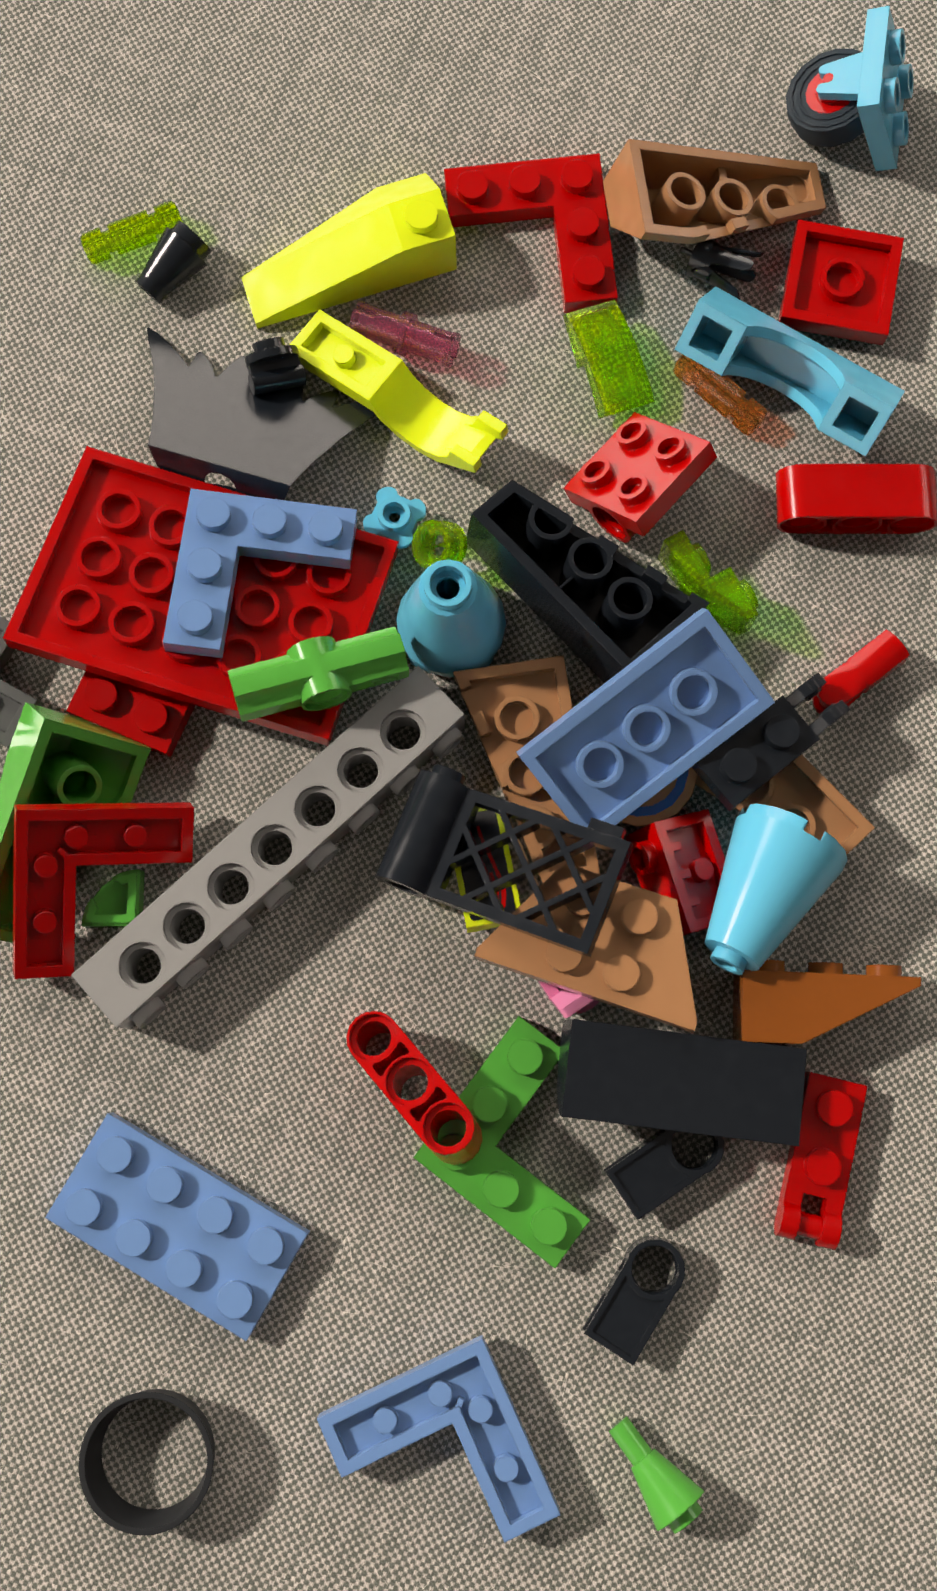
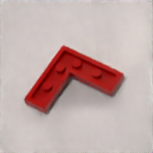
M600 153L444 169L447 209L453 227L553 218L564 313L616 308L618 294Z
M190 802L14 804V979L67 977L74 973L76 866L192 863L193 805Z

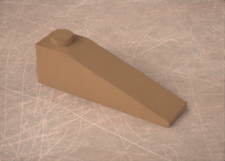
M628 139L603 180L610 227L643 240L694 244L820 215L826 209L817 163Z

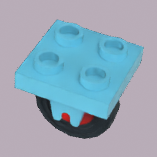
M890 6L867 9L863 52L855 49H833L818 54L800 68L791 80L786 95L787 114L790 124L802 140L813 146L835 147L851 142L862 133H865L875 171L897 169L899 146L907 145L909 136L907 111H903L904 99L912 98L914 87L912 64H904L906 51L903 28L895 29Z

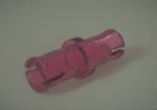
M361 300L356 304L357 309L354 308L349 327L367 339L391 346L392 352L405 357L408 353H412L441 363L449 368L453 365V359H456L460 347L461 335L459 333H452L420 322L416 314L407 311L399 315L369 305Z

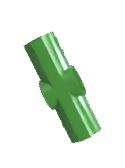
M395 626L337 642L329 636L309 638L293 645L284 656L227 671L242 722L300 706L307 711L332 708L349 699L352 692L409 677L405 648L400 633L397 632Z

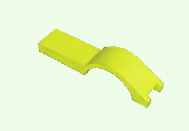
M320 309L290 343V345L297 346L300 363L305 369L373 411L380 421L401 440L436 462L476 473L482 466L480 458L496 438L503 440L509 432L507 424L484 410L479 416H469L443 403L416 379L402 359Z

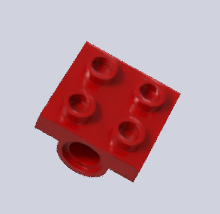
M634 412L594 456L582 466L579 472L563 489L571 503L588 510L594 520L609 535L621 542L627 543L636 533L644 537L715 461L717 455L710 441Z

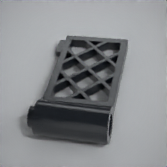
M434 765L432 772L426 770L419 771L375 877L383 883L405 893L424 899H432L591 958L633 850L632 843L623 840L626 834L625 828L592 817L588 827H584L470 789L464 785L466 777L463 774L446 766ZM479 808L500 814L507 831L477 845L470 829ZM510 818L524 823L514 828ZM540 828L553 832L561 850L530 864L519 838ZM563 836L578 840V842L567 846ZM466 841L469 849L461 853ZM512 842L522 868L492 882L482 856ZM595 846L613 852L614 855L607 872L584 883L572 857ZM474 860L485 885L463 896L446 890L454 869ZM566 860L577 887L546 901L535 874ZM528 878L539 905L517 915L506 912L497 892ZM600 889L593 904L589 893ZM490 896L494 907L478 901ZM582 897L590 916L581 938L559 931L551 911ZM544 915L548 927L531 920Z

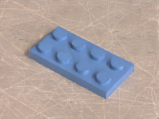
M701 608L517 751V754L570 822L588 827L592 817L616 825L769 708L775 701L709 610Z
M114 1112L107 1113L45 1217L245 1341L248 1340L310 1232V1230Z

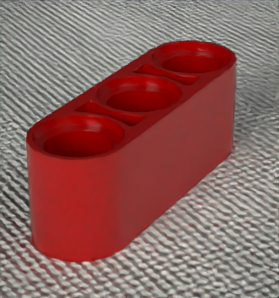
M795 464L786 466L776 473L777 529L782 532L793 534H915L931 530L937 526L936 470L929 465Z
M378 1011L365 1012L356 1017L350 1024L346 1035L347 1046L352 1056L420 1139L444 1163L459 1165L473 1159L479 1152L482 1144V1130L466 1105L391 1017ZM379 1033L391 1034L390 1044L383 1053L375 1056L366 1055L367 1043L373 1036ZM419 1075L428 1078L427 1089L421 1097L409 1101L402 1099L401 1091L408 1079ZM455 1119L466 1123L465 1135L459 1143L447 1147L439 1145L438 1134L444 1123Z

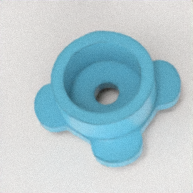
M384 487L376 494L377 504L372 514L365 516L363 520L364 530L399 541V549L407 548L413 543L417 522L426 517V506L420 499L409 500L398 495L395 488ZM394 513L400 516V519L396 522L390 520V516Z

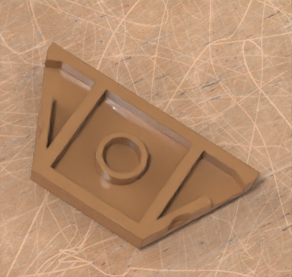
M567 863L559 867L540 886L546 901L577 887ZM577 867L584 883L601 876L600 874ZM620 881L591 958L500 925L477 947L475 958L479 961L690 1033L695 1031L697 1017L678 901L676 899ZM600 889L589 893L593 904ZM533 893L512 914L517 915L539 905L535 894ZM582 897L551 911L559 931L581 938L590 916ZM544 915L531 920L548 927Z

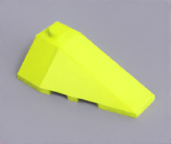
M426 173L376 187L241 277L257 329L316 312L319 309H326L457 270L456 235L440 188Z

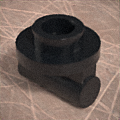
M283 337L268 338L252 344L254 352L247 355L244 359L249 373V386L253 395L306 385V374L303 365L300 363L296 345H285Z

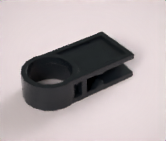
M662 1129L606 1167L604 1171L634 1217L639 1220L704 1174L713 1171L720 1163L724 1154L723 1137L712 1136L714 1149L711 1157L703 1165L687 1167L679 1163L672 1152V1139L676 1131Z
M645 1236L636 1240L627 1249L624 1259L582 1328L585 1330L584 1334L631 1365H634L674 1295L682 1286L685 1278V1263L680 1252L668 1240L658 1236ZM649 1246H660L668 1249L675 1261L673 1279L667 1286L659 1290H647L640 1287L632 1275V1264L635 1256L642 1249Z

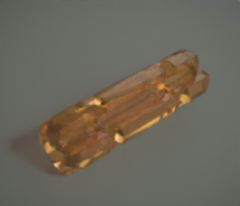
M683 354L675 363L674 374L687 386L692 383L697 386L694 392L723 417H733L732 424L744 435H751L761 426L766 418L767 410L754 398L749 400L744 398L747 392L732 379L715 373Z

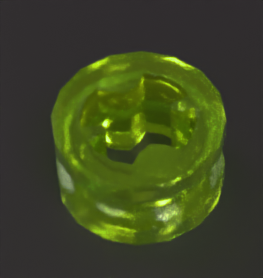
M424 521L416 529L412 540V551L415 560L425 569L437 561L448 559L462 563L468 547L463 529L457 523L450 521ZM438 535L443 536L444 543H435ZM444 547L443 553L437 555L435 548Z

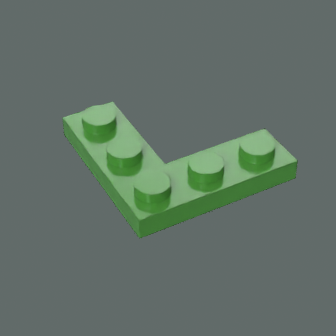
M518 1016L459 1096L482 1130L483 1140L479 1152L465 1164L451 1165L441 1161L424 1143L413 1158L549 1265L556 1268L588 1224L590 1218L496 1146L559 1061L560 1047ZM458 1119L444 1123L438 1134L439 1145L447 1147L459 1143L465 1135L466 1123Z

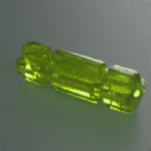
M167 201L154 206L155 212L149 215L146 210L106 224L108 228L106 231L101 232L98 227L83 233L80 239L87 258L92 264H98L111 259L110 253L116 250L119 255L158 241L156 235L162 234L166 227L172 229L179 220L183 222L176 204L173 201Z

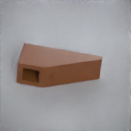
M766 960L757 971L744 970L742 975L733 974V1040L767 1044H803L920 987L921 977L902 976V966L866 965V975L843 974V963L808 962V972L785 971V961Z

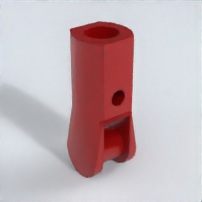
M887 629L847 659L845 663L824 677L827 683L822 687V691L812 698V704L816 712L820 714L832 703H838L840 700H843L847 706H850L861 697L862 693H867L906 662L910 654L904 644Z

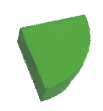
M141 869L129 870L112 877L110 881L99 889L93 899L91 898L87 903L83 913L82 927L124 928L143 911L145 872Z

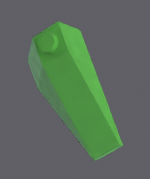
M25 702L7 752L0 781V941L13 943L14 804L130 803L151 748L81 718Z

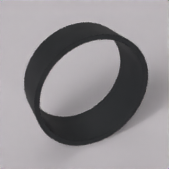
M145 1390L127 1395L111 1403L94 1419L84 1436L80 1449L78 1465L80 1484L90 1507L97 1516L111 1527L133 1535H155L171 1530L183 1523L199 1507L211 1482L215 1459V1442L211 1426L204 1413L194 1402L170 1390ZM137 1399H159L179 1407L195 1422L205 1443L207 1468L202 1480L187 1498L167 1508L145 1509L128 1503L115 1492L104 1472L102 1445L108 1426L122 1408Z

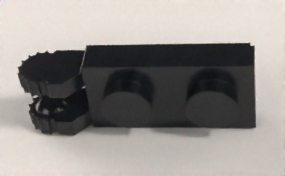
M819 673L804 682L788 697L785 698L782 695L774 704L692 767L729 812L820 740L818 737L851 710L843 700H840L838 703H832L821 712L819 718L812 724L808 725L795 709L805 701H810L822 691V687L827 682Z

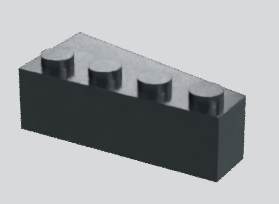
M511 480L471 513L466 543L603 683H606L701 608L706 609L710 604L693 592L688 596L666 582L668 576L650 565L646 569L618 552V545L602 535L598 539L573 524V517L514 480Z

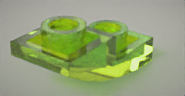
M615 299L563 315L577 369L581 367L586 369L599 419L655 402L638 347Z
M684 530L664 539L658 560L678 588L688 596L693 592L708 601L710 604L706 609L723 627L738 635L749 631L759 615L756 610L759 607L758 600L751 585L745 579L738 580L731 567L711 577L709 574L711 572V564L706 552L699 543L691 544Z

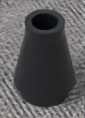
M179 220L172 229L168 227L164 229L142 273L135 282L153 300L160 304L168 294L207 266L204 260L212 251L194 231Z

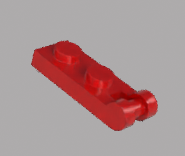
M805 1071L799 1146L790 1145L774 1222L775 1236L794 1240L797 1235L814 1239L815 1245L830 1250H836L842 1233V1213L868 1086ZM804 1193L821 1197L818 1215L801 1211Z

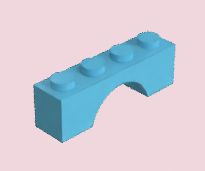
M716 286L698 300L674 349L721 376L745 377L781 392L800 405L811 416L817 430L865 457L905 392L901 388Z

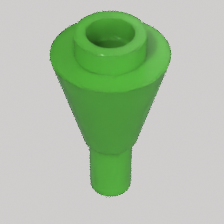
M627 1416L608 1431L633 1465L631 1470L657 1531L669 1526L673 1533L676 1534L699 1516L703 1509L697 1500L702 1496L704 1490L655 1448L651 1450Z

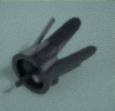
M712 239L698 242L693 251L685 247L680 248L681 252L691 256L687 264L686 276L702 280L713 288L716 286L739 300L741 299L737 288L718 273L745 282H751L756 278V273L752 270L754 262L740 255L761 257L764 252L722 246Z

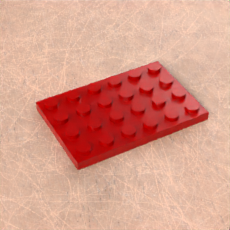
M86 446L5 631L3 640L8 647L241 719L227 671L284 656L293 645L309 638L329 636L337 642L369 633L398 554L399 541L356 529L350 569L240 556L223 657L216 658L165 651L163 637L190 490L198 489L238 495L245 494ZM344 702L332 708L319 711H307L300 706L248 720V722L329 746Z

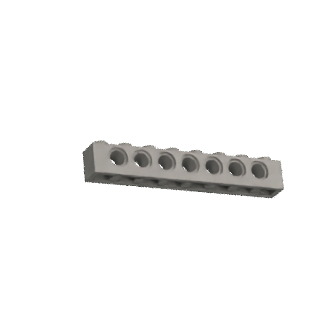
M417 666L409 673V677L401 680L71 976L116 1028L131 1029L135 1024L139 1029L147 1026L164 1011L167 1005L162 1000L178 985L183 989L193 985L210 968V965L206 962L210 956L222 946L230 950L252 931L253 926L249 921L265 907L273 911L281 906L295 892L296 887L292 883L308 868L315 873L330 862L339 851L335 844L350 830L355 834H359L371 825L381 813L377 806L392 792L399 797L412 788L419 774V768L432 756L436 755L439 759H442L453 751L464 738L460 731L465 728V714ZM409 726L420 733L418 742L412 748L405 750L393 747L389 743L391 734L400 727ZM361 763L374 765L378 769V775L371 785L357 788L348 783V776L353 767ZM327 800L335 804V814L329 823L323 826H312L307 823V811L313 803ZM276 838L291 840L292 852L290 857L279 865L267 864L265 860L267 845ZM233 876H246L249 883L246 897L239 903L226 904L222 895L223 886L226 881ZM200 913L205 922L204 933L196 942L186 944L180 936L181 923L187 916ZM149 952H155L161 962L160 972L153 981L143 983L137 974V964L142 956Z

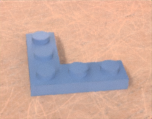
M191 489L163 637L165 651L216 658L223 657L240 556L350 569L357 526V509Z
M483 1334L319 1413L317 1417L341 1478L453 1424L504 1543L560 1516L557 1501Z

